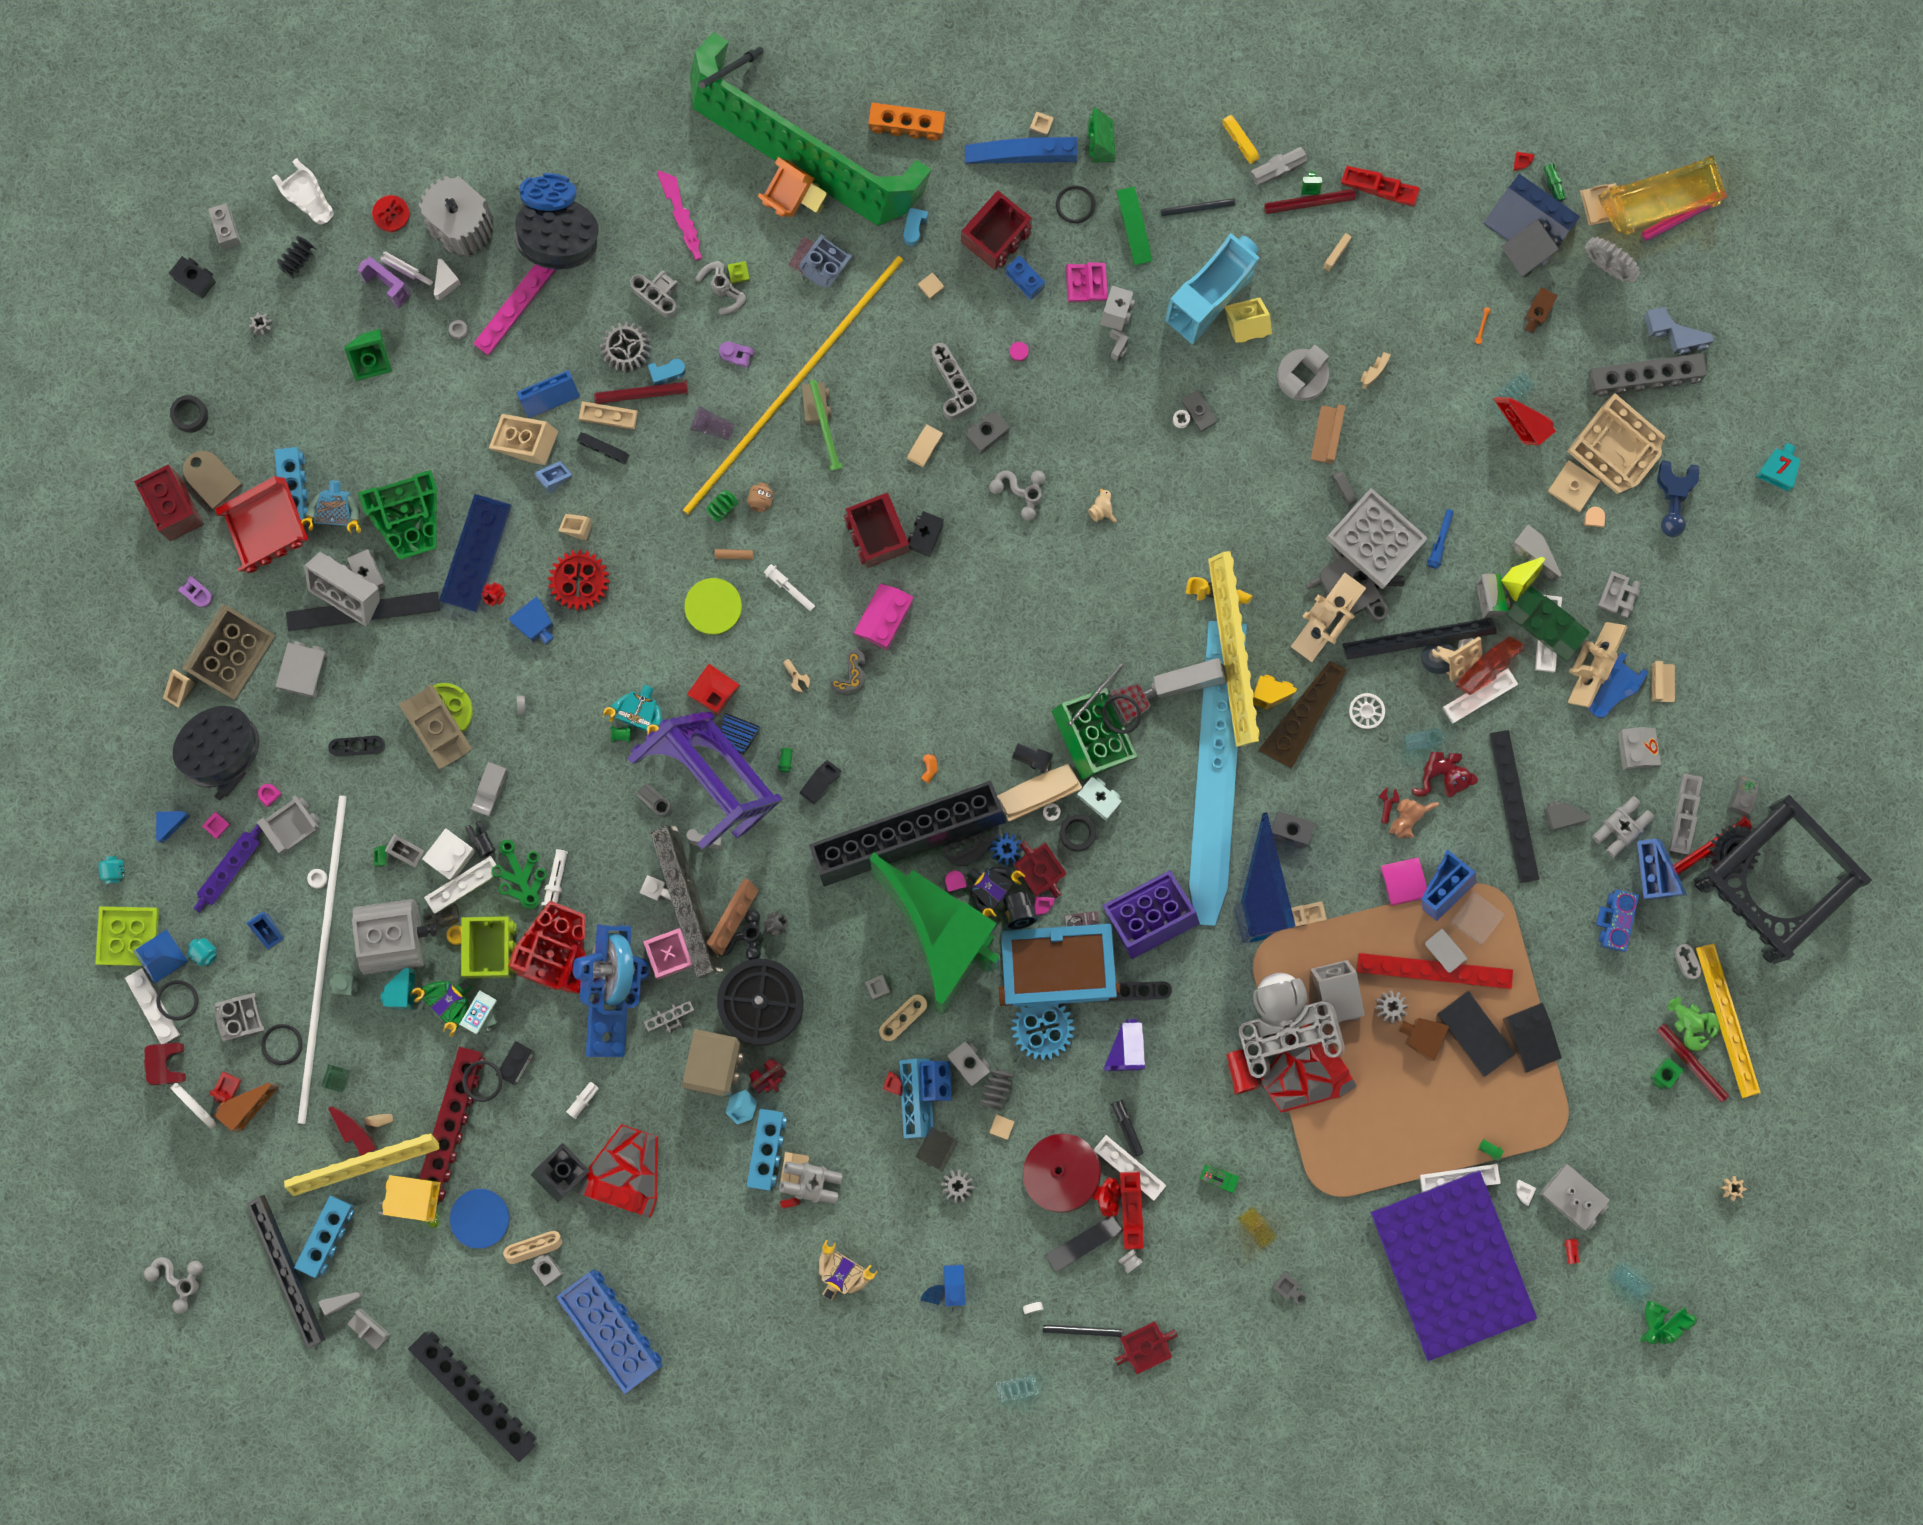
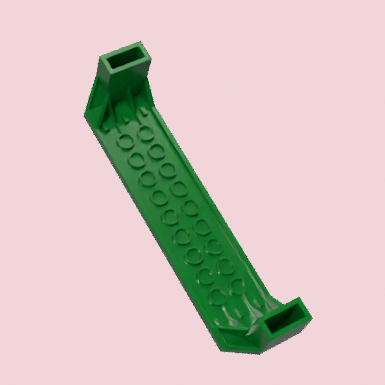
M713 32L695 51L690 73L692 109L774 161L778 157L791 161L815 179L812 183L819 184V188L827 192L829 196L875 225L880 226L908 213L909 209L913 207L924 193L932 169L918 160L914 161L903 176L876 177L723 79H719L701 89L699 82L719 71L724 65L729 41Z

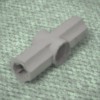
M1299 147L1285 155L1279 154L1274 156L1266 164L1251 171L1255 184L1260 186L1274 178L1279 179V176L1283 174L1286 176L1291 170L1307 163L1306 153Z

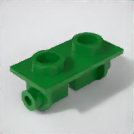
M1683 1307L1658 1329L1662 1345L1675 1343L1684 1334L1683 1330L1687 1331L1696 1324L1697 1318L1693 1314L1688 1315L1686 1307Z

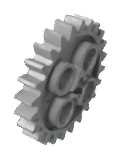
M1592 237L1585 245V252L1589 254V258L1593 259L1592 262L1603 269V271L1608 272L1610 276L1613 275L1616 280L1620 279L1622 282L1633 283L1640 275V268L1633 261V258L1624 252L1622 248H1618L1616 244H1611L1609 240L1605 241L1603 238Z

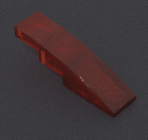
M1510 636L1483 655L1456 683V687L1471 695L1496 679L1497 672L1510 665V658L1523 651L1524 644Z

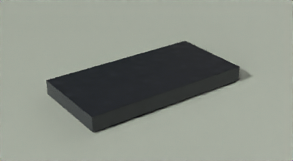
M1469 991L1437 1013L1444 1025L1449 1026L1448 1030L1483 1077L1515 1055L1514 1051Z

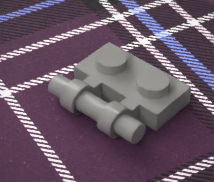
M1611 571L1597 607L1614 614L1619 607L1623 610L1621 617L1627 619L1630 612L1634 609L1633 603L1635 598L1639 596L1641 583L1634 581L1631 587L1627 585L1629 577ZM1624 592L1629 594L1626 602L1621 600Z

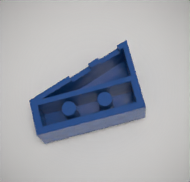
M1659 839L1637 841L1644 899L1654 900L1687 896L1663 842Z
M1446 850L1434 878L1431 879L1421 899L1422 910L1436 921L1477 883L1476 872L1449 850Z

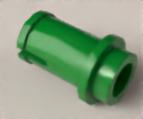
M781 748L780 763L777 765L779 772L790 773L793 749Z
M1484 1138L1478 1146V1150L1493 1157L1492 1160L1496 1159L1499 1161L1504 1153L1501 1146L1497 1147Z

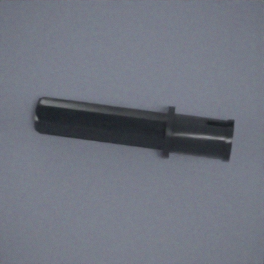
M1123 1100L1112 1103L1111 1106L1118 1119L1116 1122H1119L1133 1157L1142 1155L1144 1151L1131 1123V1115H1128Z

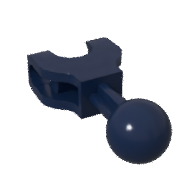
M1662 460L1659 465L1657 483L1665 493L1664 499L1670 500L1669 514L1662 519L1661 529L1669 537H1677L1685 530L1686 522L1680 515L1681 502L1687 498L1688 493L1698 483V465L1691 464L1687 469L1685 477H1677L1673 474L1670 461Z

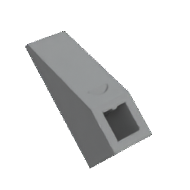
M1527 525L1511 545L1514 547V552L1519 556L1524 555L1529 561L1540 557L1545 558L1542 566L1544 575L1551 580L1553 578L1557 580L1561 576V572L1543 535L1530 525Z

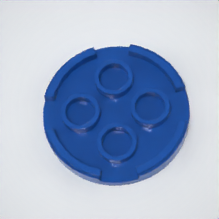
M543 173V176L529 177L520 185V198L524 204L537 210H559L574 202L576 199V186L565 176Z
M474 1189L464 1193L456 1200L450 1213V1226L453 1234L461 1243L471 1248H487L496 1244L506 1233L510 1221L509 1210L505 1201L498 1194L486 1189Z

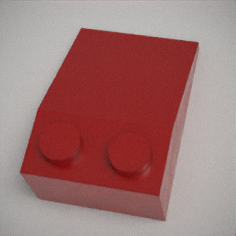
M1495 397L1493 399L1524 444L1540 445L1556 432L1553 427L1554 423L1549 417L1510 397Z

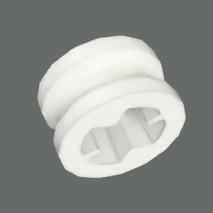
M1179 410L1173 416V423L1178 428H1185L1190 422V415L1185 410ZM1181 415H1184L1186 422L1182 421V423H1179L1177 416L1181 417Z
M1054 803L1046 805L1043 810L1044 818L1048 821L1057 820L1060 816L1059 806ZM1048 808H1055L1057 815L1049 817L1046 810Z

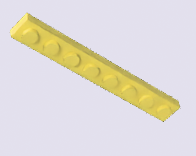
M425 1134L412 1140L403 1141L400 1144L369 1152L356 1158H350L338 1164H331L328 1167L313 1170L307 1174L294 1176L284 1181L285 1188L292 1196H296L439 1150V1143L432 1134Z

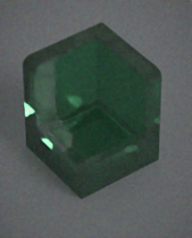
M328 1064L321 1087L341 1093L344 1092L350 1070Z

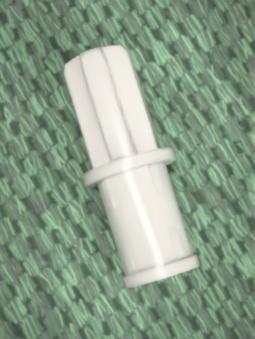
M590 1082L582 1093L576 1096L577 1099L566 1112L576 1119L585 1106H589L588 1102L599 1088Z

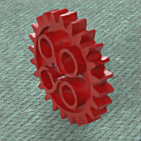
M579 549L578 554L571 550V556L564 553L565 559L558 557L560 563L552 564L555 570H549L553 576L548 577V581L553 582L548 585L549 589H554L551 595H557L555 601L559 602L562 600L561 606L564 607L568 604L569 610L575 606L577 612H579L580 606L587 611V605L594 608L593 602L600 604L598 598L606 597L603 591H609L605 584L610 583V580L605 579L610 576L609 572H603L607 569V566H600L603 562L602 559L596 561L597 555L593 554L590 557L588 550L583 555L581 549ZM581 564L580 576L583 581H580V596L577 597L578 585L575 580H578V565ZM568 567L575 568L571 575L565 573ZM587 568L594 569L591 575H585L584 571ZM571 585L574 587L571 593L564 592L567 586ZM585 587H593L592 592L584 594L583 590Z

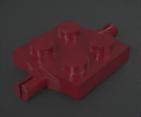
M1024 840L1019 846L1025 854L1013 865L1017 871L1025 875V877H1021L1034 896L1039 895L1045 890H1050L1054 897L1058 898L1062 893L1056 884L1067 873L1045 842L1037 848L1031 849L1026 840Z
M1153 1321L1120 1337L1125 1354L1114 1358L1117 1366L1129 1361L1136 1374H1139L1172 1358L1168 1349V1341L1178 1337L1177 1334H1174L1176 1333L1175 1329L1163 1334L1159 1330L1156 1321Z

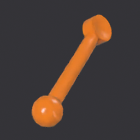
M1488 307L1483 310V320L1478 337L1475 338V343L1478 345L1482 343L1481 337L1486 319L1491 312Z

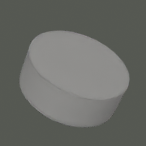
M455 320L449 325V333L454 339L460 340L467 336L468 327L465 322Z
M524 695L517 696L518 715H525Z

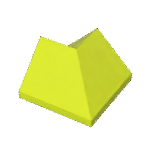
M1540 557L1512 567L1501 580L1514 601H1517L1527 587L1539 576L1545 558Z

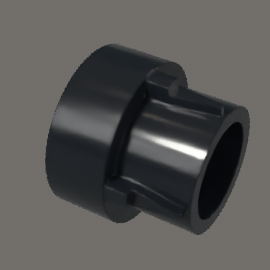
M1014 893L1003 899L1005 906L1003 918L1007 929L1017 930L1026 928L1038 921L1035 907L1029 901L1027 893Z

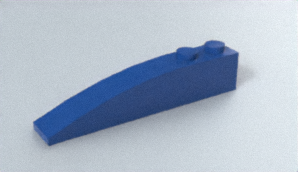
M1077 137L1020 138L965 145V164L1077 162Z

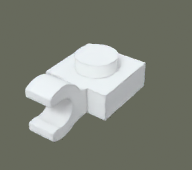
M648 875L640 890V894L657 901L660 896L673 901L676 895L674 892L664 889L665 882Z

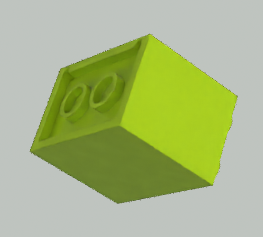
M461 917L462 977L466 979L514 978V974L517 972L508 967L513 949L517 945L516 942L514 943V935H517V923H514L513 919L510 917Z

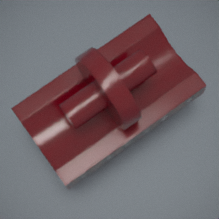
M771 1058L764 1064L768 1071L763 1075L758 1070H754L749 1074L752 1081L751 1085L758 1094L763 1090L768 1093L772 1089L777 1093L780 1091L777 1085L783 1082L781 1077L786 1074V1071L780 1063L777 1064Z

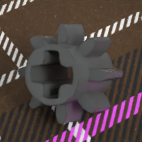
M780 911L767 914L768 919L764 921L766 931L772 933V936L785 933L784 928L788 926L787 917L784 914H780Z

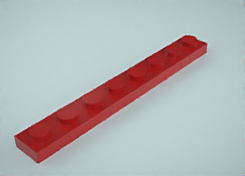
M1358 953L1357 973L1512 989L1513 969L1460 964L1449 973L1439 961Z

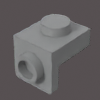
M1112 329L1109 337L1118 342L1111 353V358L1118 361L1119 357L1123 358L1128 348L1125 346L1128 343L1129 337L1123 331Z

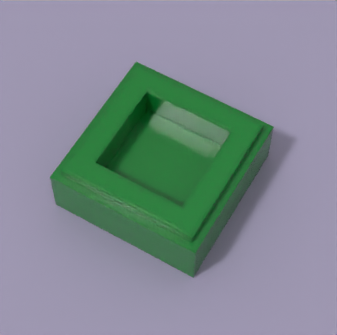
M378 846L373 849L375 867L387 865L386 846Z

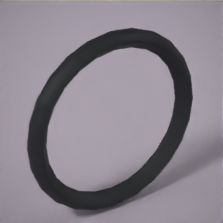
M1073 185L1066 187L1059 193L1056 199V209L1063 220L1070 223H1081L1089 219L1093 214L1095 200L1088 189ZM1069 190H1082L1089 196L1091 209L1085 217L1070 219L1062 213L1060 199Z
M1118 694L1110 697L1105 702L1102 717L1110 730L1119 734H1126L1138 727L1141 721V710L1133 698L1124 694ZM1114 699H1127L1135 706L1137 720L1131 728L1120 730L1109 723L1106 710L1109 703Z
M174 980L164 984L156 997L159 1012L164 1017L175 1021L187 1019L194 1014L199 1001L195 988L182 980ZM181 984L192 991L194 1005L189 1013L184 1016L175 1017L163 1010L160 998L167 987Z
M288 1024L272 1026L266 1031L261 1042L262 1052L266 1059L277 1065H286L296 1060L303 1046L298 1030ZM278 1028L290 1029L298 1039L297 1052L292 1058L285 1061H277L271 1058L266 1051L265 1043L268 1035Z
M480 1060L472 1063L466 1069L462 1083L466 1094L471 1099L478 1102H486L494 1099L499 1094L503 1078L500 1069L495 1064ZM481 1064L491 1066L496 1071L499 1079L496 1091L486 1098L474 1096L467 1087L468 1073L472 1068Z

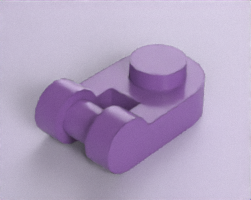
M729 341L724 342L719 347V353L723 360L748 368L750 356H753L755 351L750 347ZM739 352L743 353L742 358H737Z
M189 576L188 582L181 586L178 591L198 607H208L213 600L212 594L192 576ZM195 586L197 589L191 594L189 591Z

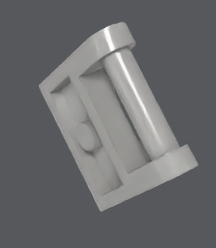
M694 829L689 830L687 838L690 840V843L699 846L697 843L705 835L698 834ZM719 837L708 848L723 850L724 841Z

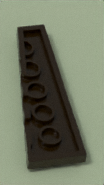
M1329 661L1259 748L1258 752L1292 769L1346 669Z

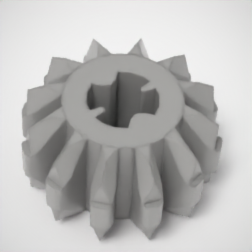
M1390 990L1388 996L1386 993L1381 994L1383 1000L1380 998L1376 999V1002L1381 1005L1375 1006V1010L1381 1009L1377 1016L1384 1015L1383 1022H1386L1389 1018L1390 1023L1394 1024L1395 1018L1400 1022L1402 1021L1400 1015H1407L1402 1009H1407L1409 1006L1402 1005L1406 998L1399 999L1400 992H1397L1394 996L1393 991ZM1394 1003L1395 1006L1393 1007H1396V1010L1390 1012L1388 1010L1390 1007H1387V1005Z
M960 1169L957 1171V1176L951 1170V1179L947 1175L944 1176L949 1182L941 1183V1186H948V1189L943 1190L942 1193L950 1192L947 1200H950L952 1195H954V1203H957L958 1196L964 1202V1193L971 1197V1194L966 1190H974L973 1186H967L968 1183L973 1182V1179L971 1178L966 1181L967 1172L963 1177H960ZM956 1180L961 1181L960 1184L963 1183V1189H959V1192L954 1191L955 1188L952 1189V1184H955Z

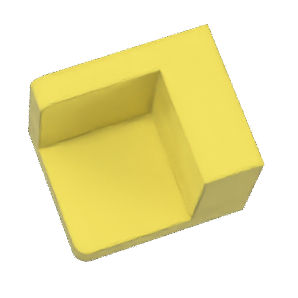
M812 183L801 203L816 213L821 212L824 208L822 203L827 196V192L819 188V184Z

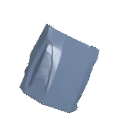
M821 234L801 261L799 267L803 274L814 283L830 288L852 255L846 254Z

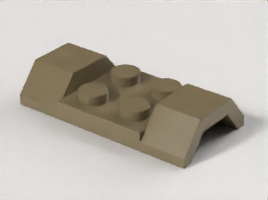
M432 684L410 699L399 703V706L439 769L450 765L472 750V747Z

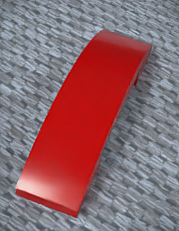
M1140 1171L1120 1172L1124 1249H1144Z

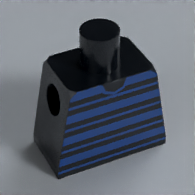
M725 713L721 732L740 754L745 755L760 731V726Z

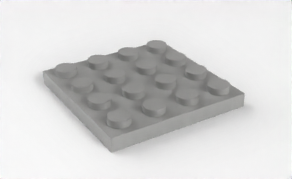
M1370 488L1325 539L1383 589L1427 540V537Z

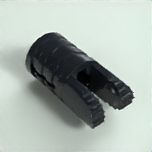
M478 821L476 822V827L480 833L479 836H476L471 825L466 826L465 829L480 858H484L494 853L496 849L493 847L482 822Z

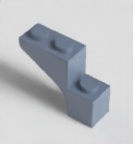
M1666 307L1648 310L1644 315L1649 336L1661 338L1668 333L1673 354L1685 355L1693 349L1703 351L1708 349L1714 341L1713 336L1709 333L1676 324L1670 318Z

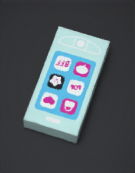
M479 990L459 1025L478 1034L497 1000Z

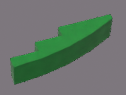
M1135 186L1116 190L1133 264L1138 265L1153 261Z

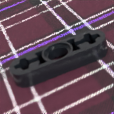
M580 432L576 440L579 444L598 453L599 451L605 453V456L622 464H626L630 456L625 451L583 432Z
M379 736L337 738L329 743L328 749L336 757L379 754L385 749V741ZM365 740H368V744H374L375 740H377L379 743H381V746H378L377 750H375L374 747L369 746L367 747L368 751H365ZM360 741L362 749L357 752L353 751L352 744ZM346 742H348L349 752H346V748L339 749L338 753L333 749L336 743H339L341 746H347Z

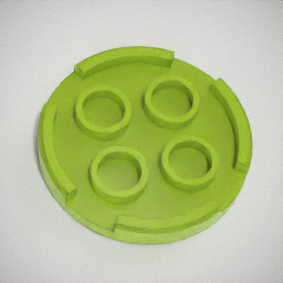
M708 578L699 581L689 590L685 599V614L688 621L695 629L704 634L719 635L725 633L737 623L741 616L742 602L740 595L732 584L723 579Z
M450 683L434 685L435 690L463 733L470 725L473 716L470 698L456 685Z

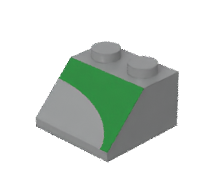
M1482 574L1476 581L1483 618L1505 615L1508 609H1510L1509 599L1505 597L1504 591H1506V587L1501 581V574Z

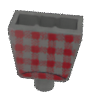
M1139 683L1114 689L1107 694L1108 699L1118 694H1124L1133 698L1140 707L1141 715L1151 707L1149 700L1156 697L1152 687L1143 690ZM1118 698L1110 702L1122 727H1125L1137 718L1135 706L1127 699Z

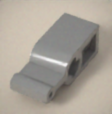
M488 762L471 810L490 817L508 773L506 768Z

